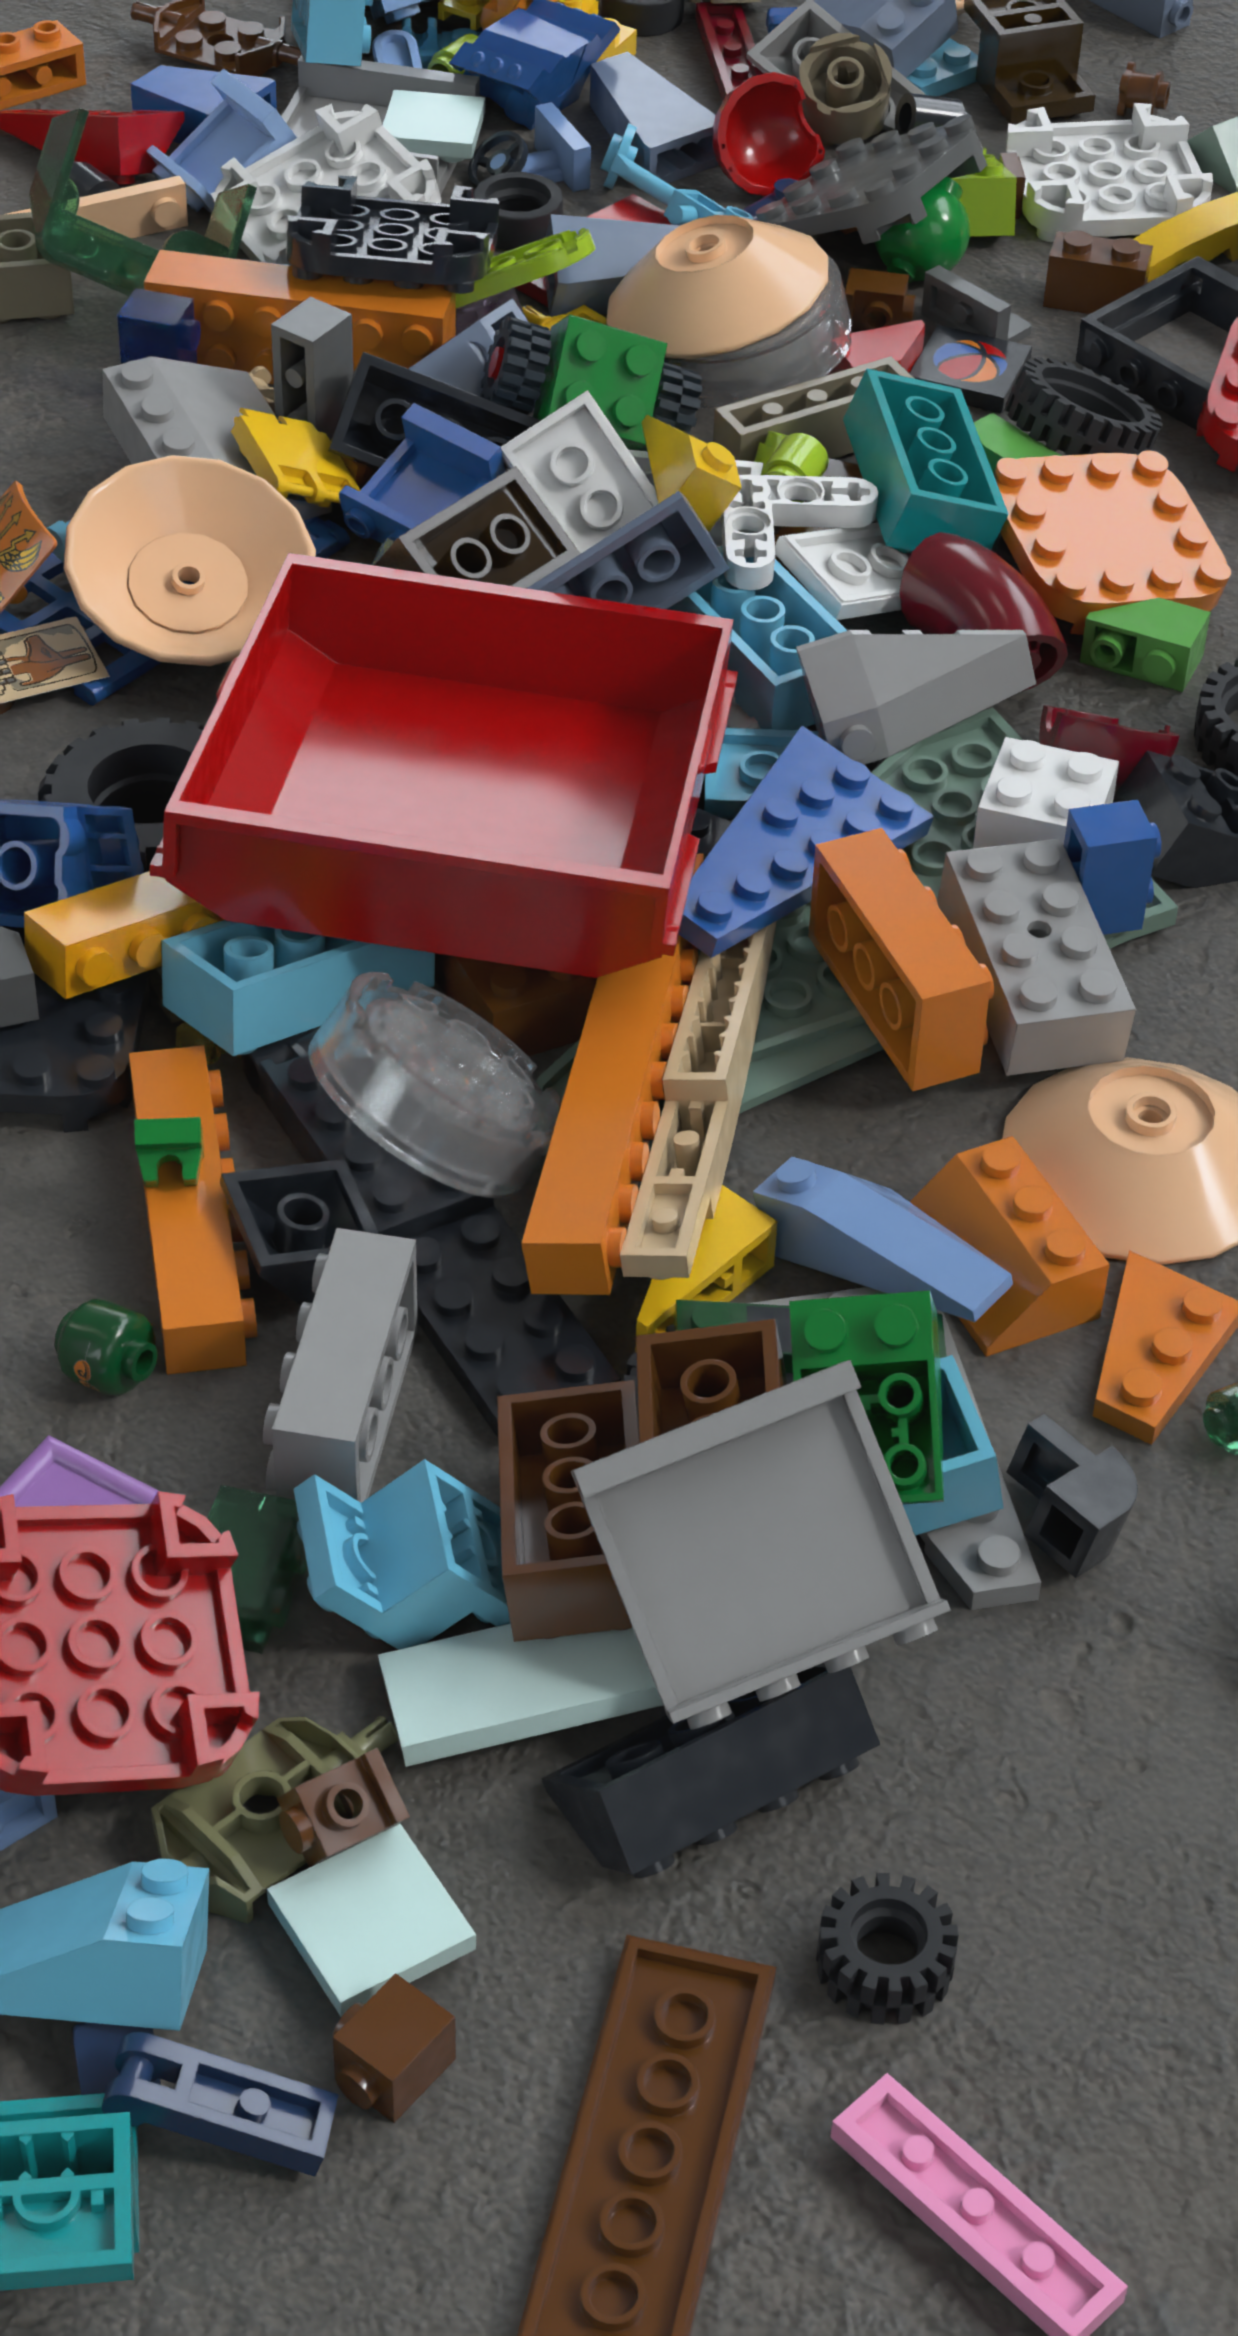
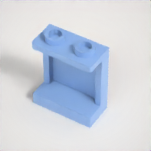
M224 68L211 81L212 85L224 99L169 157L153 144L146 151L157 164L152 172L159 180L180 175L186 183L187 204L196 212L204 207L217 219H219L211 193L215 192L216 187L223 178L220 167L235 157L246 168L297 138L273 106Z

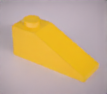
M646 415L641 423L658 504L680 491L685 495L707 531L710 532L742 488L734 456L729 450L718 443H706L669 424Z
M722 1185L714 1219H705L690 1277L651 1280L637 1318L636 1336L666 1332V1327L674 1324L676 1300L730 1302L774 1266L778 1221Z

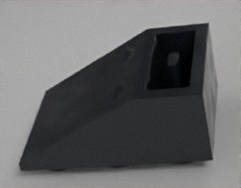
M1147 750L1114 795L1113 803L1138 800L1150 823L1154 822L1157 825L1161 836V854L1159 858L1154 859L1151 876L1192 888L1238 881V777L1222 768H1217L1213 771L1197 766L1180 755L1168 757Z

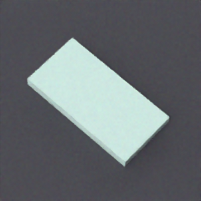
M510 1623L378 1654L381 1673L406 1767L663 1706L633 1628L561 1636L553 1639L514 1642Z

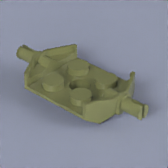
M378 1716L374 1722L349 1738L343 1731L336 1735L307 1717L276 1719L245 1741L242 1749L226 1773L213 1778L209 1782L179 1788L151 1808L153 1830L159 1858L178 1860L190 1867L209 1868L208 1912L247 1924L254 1920L252 1902L266 1893L267 1888L281 1882L307 1862L302 1853L298 1854L293 1851L283 1835L279 1822V1814L282 1812L280 1806L269 1813L257 1814L246 1810L243 1804L255 1795L275 1796L278 1798L294 1787L354 1760L375 1748H378L381 1753L399 1740L394 1726L390 1721L386 1724L384 1716ZM337 1794L334 1799V1808L339 1816L349 1819Z

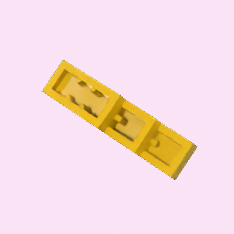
M1238 192L1200 204L1157 224L1133 238L1140 244L1153 245L1148 283L1164 275L1179 264L1182 265L1197 256L1208 262L1221 253L1232 262L1238 259Z

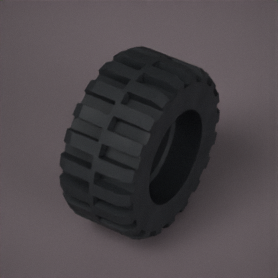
M155 717L154 722L139 723L137 718L124 720L119 727L110 729L105 725L92 730L90 738L86 740L80 737L65 748L63 751L64 755L58 754L45 771L46 775L39 785L38 801L131 808L136 833L139 838V851L144 873L150 871V863L156 853L157 846L163 838L164 822L153 824L141 823L164 821L165 808L204 727L202 724L186 721L182 725L173 723L171 718Z

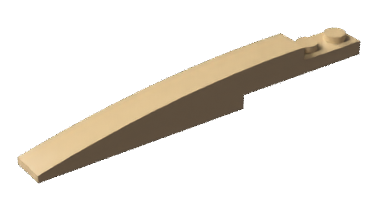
M777 921L712 958L702 951L700 952L662 1079L665 1095L664 1107L620 1253L623 1277H650L657 1280L672 1277H690L705 1219H714L750 1066Z

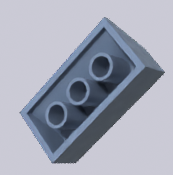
M678 491L534 583L528 589L668 609L728 571L729 567L685 495Z

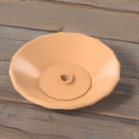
M713 215L698 218L678 226L664 236L627 272L609 297L606 325L668 343L665 358L697 359L737 351L778 334L811 309L828 284V255L811 236L780 225L734 215Z
M170 455L125 466L88 491L66 527L64 571L80 609L115 643L159 662L214 666L239 657L288 553L316 557V549L299 511L264 478L218 459ZM182 581H190L195 584L188 585L184 584Z
M1127 1057L1123 1061L1070 1067L1034 1084L1007 1115L1002 1139L1010 1136L1016 1139L1105 1258L1127 1261L1130 1250L1160 1265L1211 1259L1238 1245V1093L1232 1087L1183 1065Z

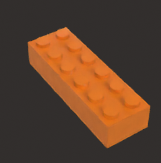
M159 250L144 280L149 357L246 371L248 373L257 366H263L272 376L269 384H274L271 324L309 297L352 314L353 371H355L363 352L409 369L456 336V293L446 291L444 285L424 284L423 287L418 289H403L396 287L393 281L373 279V282L369 284L358 285L345 282L343 276L325 274L320 279L303 280L292 275V266L167 250Z

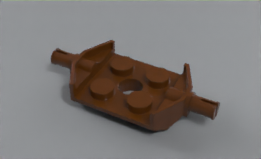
M137 0L131 7V18L133 20L153 25L155 52L219 71L224 68L232 74L261 77L271 67H278L282 62L298 66V59L302 54L299 47L287 44L284 16L279 17V26L273 30L264 27L258 22H244L227 17L220 11H206L205 0H175L158 7Z

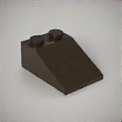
M517 466L399 536L374 566L528 588L581 553Z

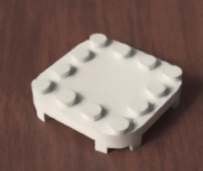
M331 103L314 110L319 126L248 167L244 168L235 157L220 167L223 178L216 187L215 192L211 193L224 230L252 261L292 266V264L287 262L286 257L287 215H297L301 207L302 185L307 181L318 185L338 186V176H357V196L441 203V196L433 168L427 158L419 162L382 125L379 112L375 108L365 104L362 112L351 110L334 113Z
M1134 103L1132 120L1051 123L1045 108L1040 107L1028 109L1025 121L1016 125L1008 123L1005 153L1016 152L1020 158L1026 177L1022 212L1030 224L1037 227L1038 238L1046 242H1054L1057 231H1084L1091 236L1101 238L1127 235L1139 236L1161 222L1200 204L1209 202L1211 199L1213 176L1212 173L1201 172L1187 142L1190 124L1183 116H1179L1175 120H1169L1151 115L1152 104Z

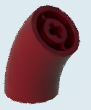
M941 532L925 538L912 551L903 569L899 589L901 610L910 626L916 630H921L923 634H954L957 630H1023L1026 633L1036 680L1035 685L1025 690L1034 688L1050 679L1063 666L1068 652L1054 616L1043 598L1028 580L999 555L975 541L955 534Z

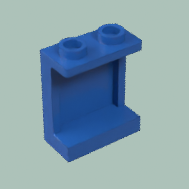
M413 403L401 417L405 433V439L360 491L345 485L338 493L344 522L357 536L364 539L370 537L390 547L399 536L505 473L501 446Z

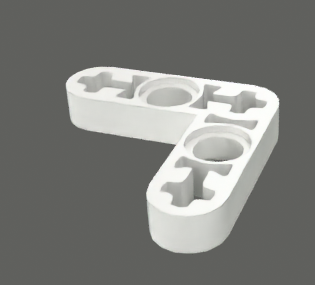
M739 475L742 488L721 515L723 558L729 567V570L724 572L726 581L732 586L743 590H759L767 587L772 582L775 564L774 526L861 528L870 525L875 520L879 493L877 487L867 480L853 477ZM791 500H802V501H807V502H805V503H800V502H793V501H791ZM742 502H750V506L742 507ZM749 530L755 531L757 533H743L739 531ZM744 557H754L753 563L746 562Z

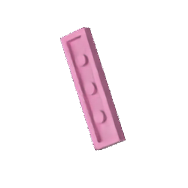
M888 2073L832 2121L830 2137L1047 2335L1090 2336L1124 2303L1128 2286Z

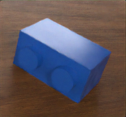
M1138 800L1069 809L1064 848L1103 935L1142 929L1146 904L1152 903L1154 897V886L1151 877L1153 862L1161 854V836L1157 825L1154 822L1150 823Z

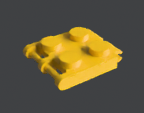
M246 408L239 409V413L243 415L234 417V427L231 430L239 445V450L247 458L255 474L269 482L283 497L287 498L289 494L303 496L308 503L320 507H329L332 502L341 504L338 493L345 485L360 491L359 486L341 457L328 451L331 441L327 434L317 431L311 422L279 416L277 420L273 414Z

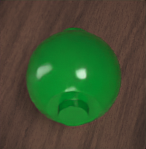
M946 176L921 197L928 215L915 225L911 223L894 225L880 236V241L874 242L881 260L887 266L888 272L909 275L908 283H911L913 280L925 281V272L938 265L951 271L960 262L968 247L970 223L966 209L959 201L963 190L956 181Z

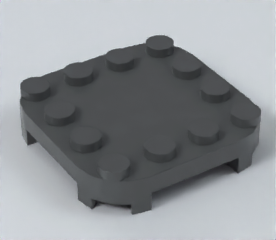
M965 114L948 121L944 126L935 127L934 122H928L913 128L903 135H899L897 130H891L875 137L870 143L865 145L862 138L849 140L836 148L838 157L827 159L814 165L809 170L810 177L786 187L783 190L784 197L782 199L762 206L756 211V215L759 221L780 225L811 236L814 240L818 237L817 234L857 227L863 245L880 241V236L890 227L905 223L915 225L928 216L921 197L946 176L955 178L981 172L987 166L983 155V146L970 114Z

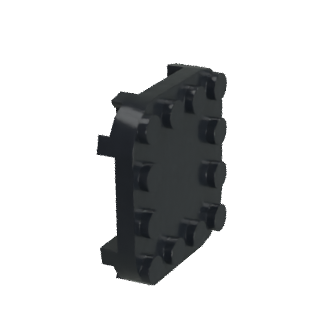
M338 176V186L318 185L307 181L302 185L301 207L297 215H287V262L292 264V275L303 280L320 279L325 274L343 276V280L350 284H369L373 282V279L393 281L396 287L403 289H418L423 287L424 284L444 285V289L451 293H471L474 291L475 281L482 279L488 273L496 249L499 221L498 198H489L488 200L474 199V188L455 185L450 198V204L357 196V176Z
M1 926L20 933L25 947L24 928ZM148 971L68 999L63 998L34 973L39 1019L0 1027V1112L62 1115L64 1133L89 1131L87 1119L108 1112L117 1104L128 1108L133 1097L129 1053L138 1052L146 1007L151 1008Z

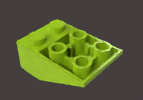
M983 147V155L987 166L981 172L951 178L963 190L959 201L963 204L968 214L970 237L1014 236L1017 177L1004 167L1003 163H1000L994 155L986 154L987 149Z

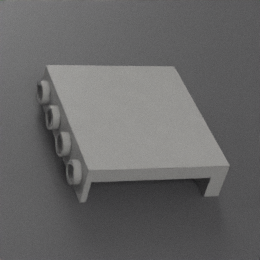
M301 54L298 59L299 87L281 117L298 138L319 126L314 110L332 103L334 113L351 110L362 112L363 106L368 104L378 110L383 125L394 90L480 97V77L361 60V66L307 63ZM410 152L419 162L427 158L433 168L441 196L457 162H445L439 156Z
M851 1360L841 1362L571 1471L667 1716L672 1723L686 1719L690 1730L718 1721L732 1713L728 1704L730 1700L752 1691H756L759 1701H765L782 1695L801 1685L797 1673L821 1663L825 1664L828 1673L848 1668L869 1658L865 1645L893 1635L896 1645L914 1641L938 1630L934 1617L951 1611L947 1600L940 1599L856 1390L861 1388Z

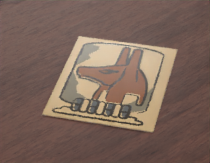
M76 616L0 634V704L110 677Z

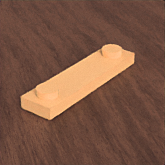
M179 175L7 213L61 210L68 253L188 226L186 183Z

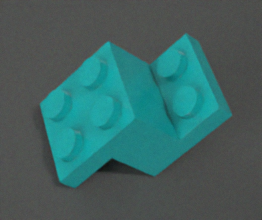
M105 2093L0 2101V2291L134 2280V2253H140L138 2126L132 2127L130 2112L104 2114L102 2102Z

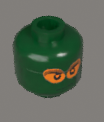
M92 1299L69 1311L61 1320L55 1334L54 1347L61 1371L72 1381L107 1395L120 1396L133 1390L141 1381H144L151 1375L157 1362L156 1337L150 1321L141 1313L108 1300Z

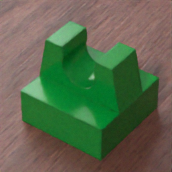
M201 1118L134 1119L135 1147L145 1187H158L159 1168L162 1164L169 1161L177 1162L182 1166L184 1186L198 1185L202 1158H204Z

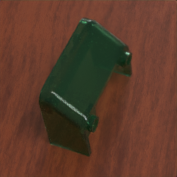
M78 108L54 117L51 120L29 192L37 249L48 262L145 303L144 280L159 250L76 215L80 201L79 192L69 176L89 111ZM246 184L219 192L205 236L190 230L179 231L166 239L162 250L236 259L257 187Z

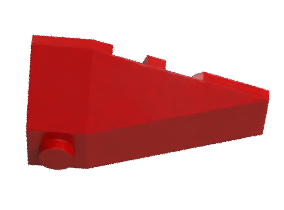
M49 109L0 111L1 130L65 163L71 161L87 162L117 184L135 183V174L153 173L152 170L157 164L148 155L147 149L153 144L165 154L184 123V111L133 110L132 112H111V110L70 111Z

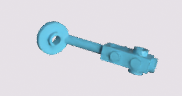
M628 123L623 136L614 133L600 169L608 172L603 186L613 189L619 175L665 204L667 208L664 216L673 225L681 226L692 220L713 215H734L753 220V216L746 211L733 206L724 208L697 190L676 189L634 163L638 148L631 146V142L637 129L636 126Z

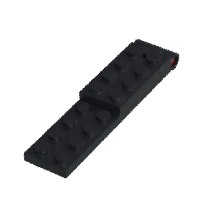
M359 1010L348 1013L325 1025L259 1047L250 1054L241 1055L244 1072L250 1086L263 1099L306 1163L345 1159L378 1233L416 1240L417 1322L497 1437V1396L621 1381L620 1376L559 1294H531L521 1242L494 1206L493 1185L372 1022L368 1023Z

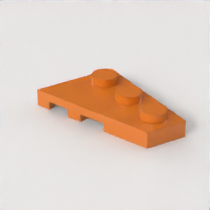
M1129 1250L1092 1416L1152 1445L1238 1328V1300Z

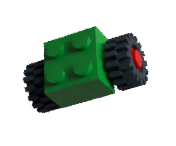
M571 314L553 325L551 331L547 327L507 316L505 320L501 321L499 330L495 332L494 344L490 345L488 351L489 359L488 362H485L483 369L485 376L481 380L480 388L483 389L480 397L529 415V412L531 413L534 409L532 417L543 420L588 390L627 449L647 452L641 423L646 415L691 435V428L695 427L697 422L695 414L700 409L701 400H698L702 393V385H700L702 378L696 371L665 363L664 358L668 343Z

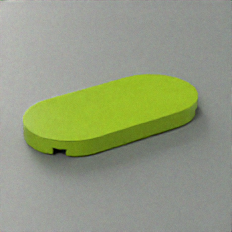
M581 228L578 231V235L576 231H563L493 256L488 273L482 279L475 281L474 291L466 294L456 293V308L550 275L582 260L596 249L590 230Z

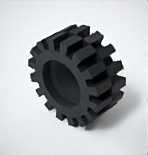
M876 1873L875 1886L869 1888L864 1876L851 1880L850 1895L840 1887L832 1895L831 1907L825 1905L821 1915L818 1938L817 1974L820 1984L828 1982L827 1995L835 2004L847 1996L846 2013L857 2019L863 2007L872 2009L871 2023L884 2025L885 2014L891 2011H895L897 2025L911 2022L913 2006L924 2017L933 2011L935 1998L942 2002L948 1993L957 1953L958 1926L957 1924L951 1925L953 1912L947 1902L936 1907L938 1892L927 1885L920 1895L914 1893L915 1878L903 1875L900 1887L890 1886V1873ZM873 1933H890L910 1942L915 1947L916 1955L912 1960L902 1964H882L863 1955L859 1951L857 1944L864 1936Z

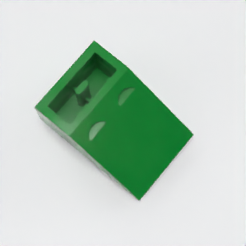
M930 1290L789 1301L793 1381L841 1362L851 1360L861 1388L856 1390L902 1504L944 1502L937 1309Z

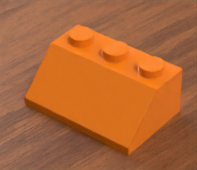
M1013 1136L957 1153L910 1201V1203L1012 1275L1013 1285L976 1322L958 1317L986 1357L1101 1317L1110 1264Z

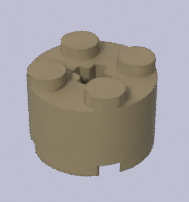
M852 33L831 34L816 41L810 47V52L802 60L799 68V80L806 97L803 99L802 109L808 125L815 133L819 134L824 146L843 144L855 138L865 140L872 135L878 134L883 129L889 107L892 68L888 56L877 44L874 43L871 46L860 41L859 35Z

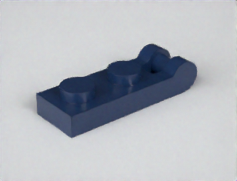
M132 2032L123 2037L115 2059V2067L119 2072V2076L112 2079L107 2085L102 2102L104 2114L130 2112L132 2127L148 2123L304 2174L316 2176L325 2156L339 2094L149 2033ZM157 2078L174 2083V2087L171 2089L151 2081Z

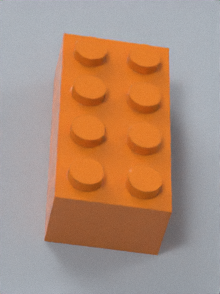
M883 828L816 844L808 937L912 1092L980 1073L983 1046L988 1042L986 1019L988 1003L994 995V983L987 966L983 963H978L966 946L960 928L955 924H950L938 907L932 889L928 886H923L911 869L906 853L902 849L895 847Z

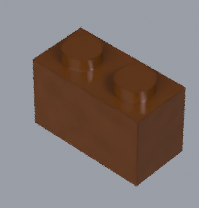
M1057 231L1049 255L1043 307L1091 314L1147 284L1153 245L1140 244L1138 241L1130 238L1114 240L1094 237L1084 231Z

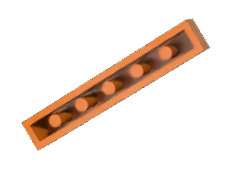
M204 1045L129 1053L135 1119L200 1117L203 1128L204 1158H202L198 1185L184 1186L183 1168L180 1164L173 1161L165 1162L159 1168L158 1187H145L144 1185L167 1375L247 1366L245 1339L257 1337V1323L254 1299L240 1298L239 1290L250 1289L246 1250L234 1251L233 1243L243 1242V1237L220 1185L221 1174L235 1172L233 1157L220 1158V1152L230 1151L226 1113L214 1114L213 1108L224 1107L220 1069L208 1070Z

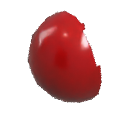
M769 72L750 77L725 96L716 113L713 123V150L716 160L723 173L745 192L767 196L774 192V183L784 178L797 181L807 179L811 176L810 168L824 159L825 150L820 136L810 128L805 119L802 102L806 97L800 80L795 76Z

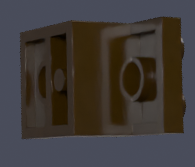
M964 0V10L981 30L976 81L1010 124H1018L1025 121L1028 109L1040 107L1045 108L1048 118H1071L1079 113L1094 111L1096 95L1078 74L1084 23L1065 0Z

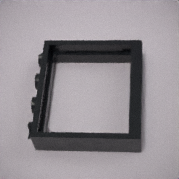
M1199 256L1082 318L1076 362L1100 376L1103 375L1112 379L1111 382L1116 385L1121 384L1128 388L1130 393L1138 395L1149 404L1197 430V421L1211 384L1135 341L1189 311L1229 332L1231 325L1238 317V277Z

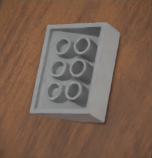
M152 356L102 369L103 417L131 464L175 455L218 459L256 475L247 458L240 452L239 445L231 433L234 427V417L243 415L239 413L240 408L265 412L274 416L275 414L248 372ZM289 494L286 498L299 511L302 520L332 513V503L329 507H320L308 503L303 496Z

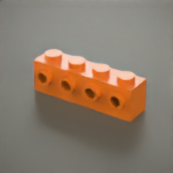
M44 20L37 22L31 28L21 31L0 33V110L86 85L83 43L58 20Z

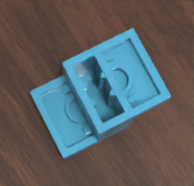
M426 1459L363 1502L357 1501L315 1474L293 1489L299 1517L297 1530L304 1545L309 1572L307 1586L314 1601L322 1609L337 1613L361 1627L370 1637L381 1639L398 1650L427 1643L470 1613H473L484 1623H492L495 1626L510 1624L502 1578L500 1507Z

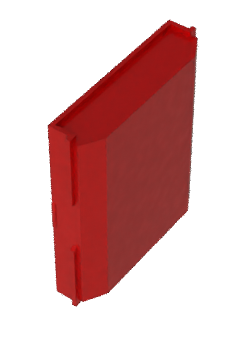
M288 553L239 657L232 660L216 693L218 700L165 808L163 838L157 846L156 853L150 863L149 876L166 878L168 883L226 921L598 978L662 958V955L674 956L700 839L691 835L704 776L705 774L716 773L737 683L738 671L727 670L734 619Z

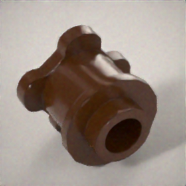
M1129 61L1120 81L1117 116L1124 117L1127 108L1133 109L1134 103L1152 104L1151 115L1156 116L1158 109L1165 110L1167 107L1171 82L1164 81L1163 71H1158L1156 75L1135 72L1136 62Z

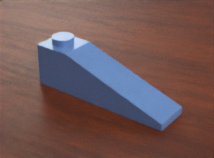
M791 1157L753 1191L756 1207L778 1221L775 1257L885 1293L930 1290L937 1310L976 1322L1013 1285L1011 1273L901 1195L879 1184L806 1160Z

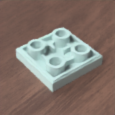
M394 90L383 126L409 152L439 156L441 160L450 163L472 159L485 115V97Z
M401 1824L267 1888L268 1905L340 2017L355 2003L362 2002L365 2004L395 1973L410 1983L476 1949L475 1932Z

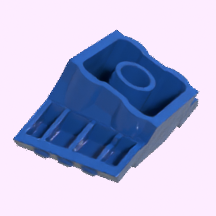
M533 0L527 10L517 8L484 29L473 44L464 42L449 64L458 71L464 70V75L480 77V95L491 98L501 106L507 117L512 121L526 126L529 130H533L535 128L536 105L552 102L561 111L579 99L584 83L590 73L591 64L600 58L621 29L616 22L604 19L597 14H588L581 9L570 8L560 2Z
M0 799V926L24 928V912L144 873L139 851V838L136 833L131 808Z

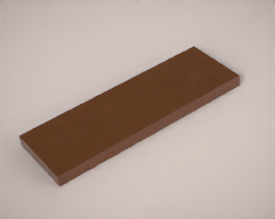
M626 1935L517 2336H691L773 1993L777 1967Z

